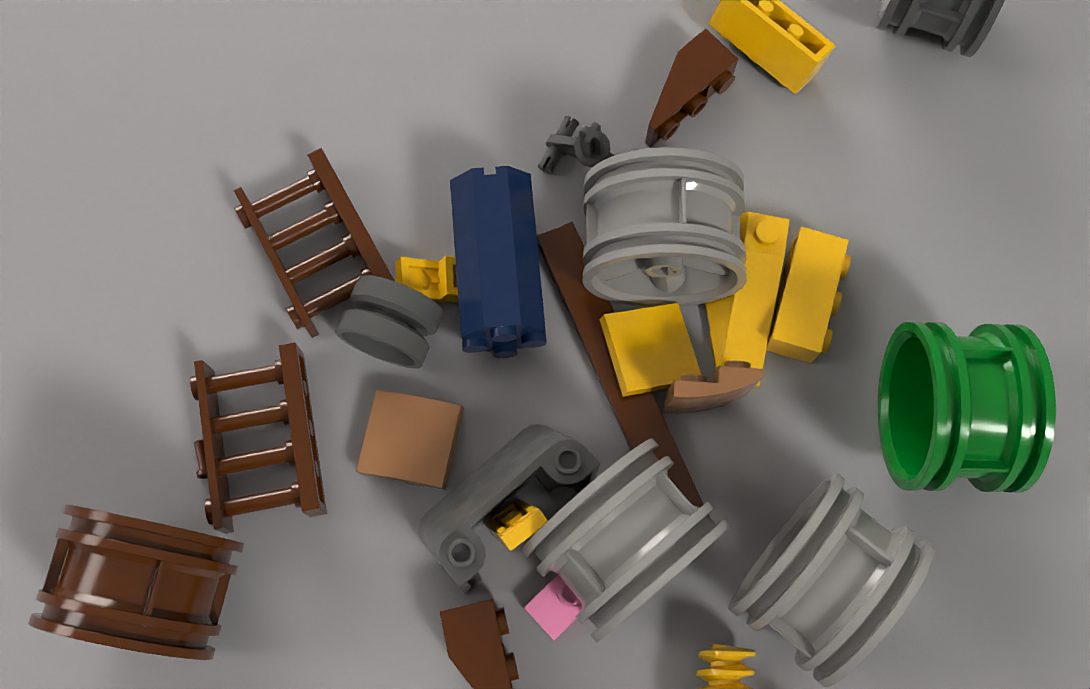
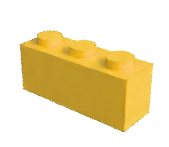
M720 0L708 22L724 39L730 41L746 54L751 61L761 66L777 79L782 86L788 88L795 95L815 77L836 47L834 43L780 0Z
M800 227L791 243L773 313L766 351L810 364L821 353H827L833 336V330L827 328L830 315H836L842 299V292L837 291L839 278H845L851 262V256L846 255L848 239Z

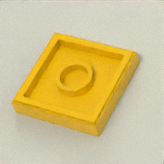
M678 303L609 313L601 317L600 323L623 397L670 388L673 381L680 380L682 375H702Z

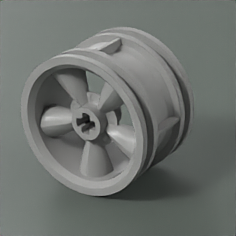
M675 147L629 151L607 158L592 167L584 178L585 197L583 209L586 217V246L583 250L584 287L590 293L605 300L645 307L678 303L679 306L702 304L728 297L742 289L747 282V268L745 266L746 247L740 240V216L745 209L743 194L744 175L741 169L732 161L717 154Z
M653 438L648 439L631 450L593 480L546 522L522 549V553L527 559L537 555L542 561L536 568L542 577L551 571L558 573L581 601L582 611L575 617L581 624L589 618L597 629L591 634V637L596 643L655 595L730 527L724 519L715 524L707 515L714 509L709 502H706L701 507L692 505L670 480L668 470L673 466L674 462L669 456H665L660 460L656 457L654 453L659 445Z
M837 472L828 476L804 500L777 532L738 586L728 606V610L736 616L746 611L749 614L746 624L754 631H758L768 624L798 649L795 654V664L803 671L814 669V679L824 687L832 686L845 678L881 643L916 596L931 568L935 554L934 547L925 540L921 539L914 542L915 534L906 525H899L889 531L863 511L860 506L864 493L856 487L845 491L842 488L845 479Z

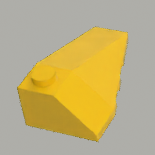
M745 212L740 216V240L746 247L745 266L747 268V282L742 289L728 297L704 303L710 327L709 337L715 370L719 366H724V363L727 361H745L751 364V368L763 369L785 257L790 219L753 212ZM760 381L756 384L755 387H759Z

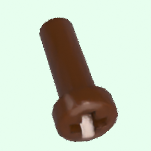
M197 440L194 442L199 467L196 475L198 479H206L208 476L203 440Z

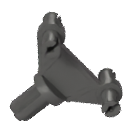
M566 115L557 133L550 134L546 142L548 149L538 164V168L543 172L546 169V173L552 174L561 155L566 156L567 154L576 158L578 162L587 167H594L601 161L614 156L610 153L609 139L601 132V125L593 122L590 127L583 125L580 128L579 136L572 137L577 126H579V122L574 118L570 120L571 116Z

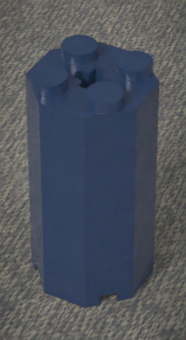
M507 165L495 166L496 174L484 175L483 167L471 168L450 180L462 351L467 353L493 351V357L510 358L518 354L517 349L525 347L536 348L547 344L531 174Z

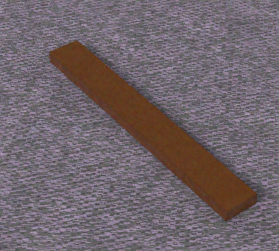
M573 221L537 235L538 247L630 451L648 439L653 438L659 445L654 453L656 457L660 460L665 456H669L674 462L673 466L668 470L670 480L692 505L703 506L701 497L652 392L622 396L600 323V319L604 314L615 312L609 300L590 293L583 285L584 245Z

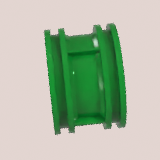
M904 322L900 324L891 335L887 344L878 386L880 444L886 467L895 484L907 491H918L921 489L926 491H942L948 488L955 478H967L976 489L982 492L1003 491L1021 493L1029 490L1038 481L1048 462L1056 422V396L1053 374L1046 351L1036 334L1028 327L1019 324H982L976 327L968 336H956L949 326L940 322H927L924 324L921 322Z

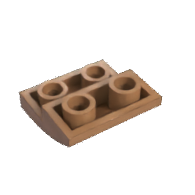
M727 361L724 363V366H719L708 382L707 377L702 375H682L680 380L673 381L664 397L663 413H695L735 402L746 396L763 378V369L751 368V364L745 361Z
M376 390L356 472L365 476L399 480L409 485L446 490L464 407L420 396Z

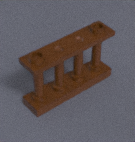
M322 148L307 154L313 169L307 171L308 176L256 202L251 203L241 187L234 190L240 202V205L234 207L245 229L253 227L293 304L286 308L297 330L305 327L312 338L319 335V332L311 318L350 299L354 286L360 276L372 275L394 281ZM315 190L317 193L325 190L330 199L329 202L324 204L326 208L270 236L267 235L259 219L260 217ZM333 222L335 226L343 223L348 234L342 237V242L285 269L276 252L277 250ZM350 255L353 259L359 255L361 256L366 265L365 268L360 270L361 275L303 304L294 286L295 283Z
M295 342L279 345L280 359L275 360L274 365L215 376L214 370L203 360L194 361L196 375L191 376L190 386L194 399L196 401L199 400L210 499L205 500V514L208 523L213 525L215 530L224 534L234 533L232 516L295 504L296 508L301 507L302 512L309 517L327 514L304 353ZM278 381L279 385L284 384L286 399L280 400V405L220 416L217 392ZM281 421L285 425L290 424L292 440L286 441L285 446L225 457L222 433ZM289 462L290 466L295 465L297 482H292L291 487L230 499L227 474Z

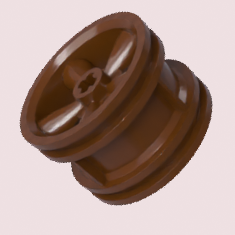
M66 504L63 514L72 516V520L68 530L58 528L56 534L58 540L43 588L39 589L36 600L45 603L42 613L31 614L28 624L34 628L60 636L125 650L184 659H213L215 648L207 645L209 636H219L222 625L218 624L230 577L231 575H236L238 566L230 565L229 562L232 551L242 553L244 543L138 518Z

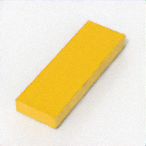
M517 499L487 521L486 526L499 542L512 551L537 532L548 520L539 508Z

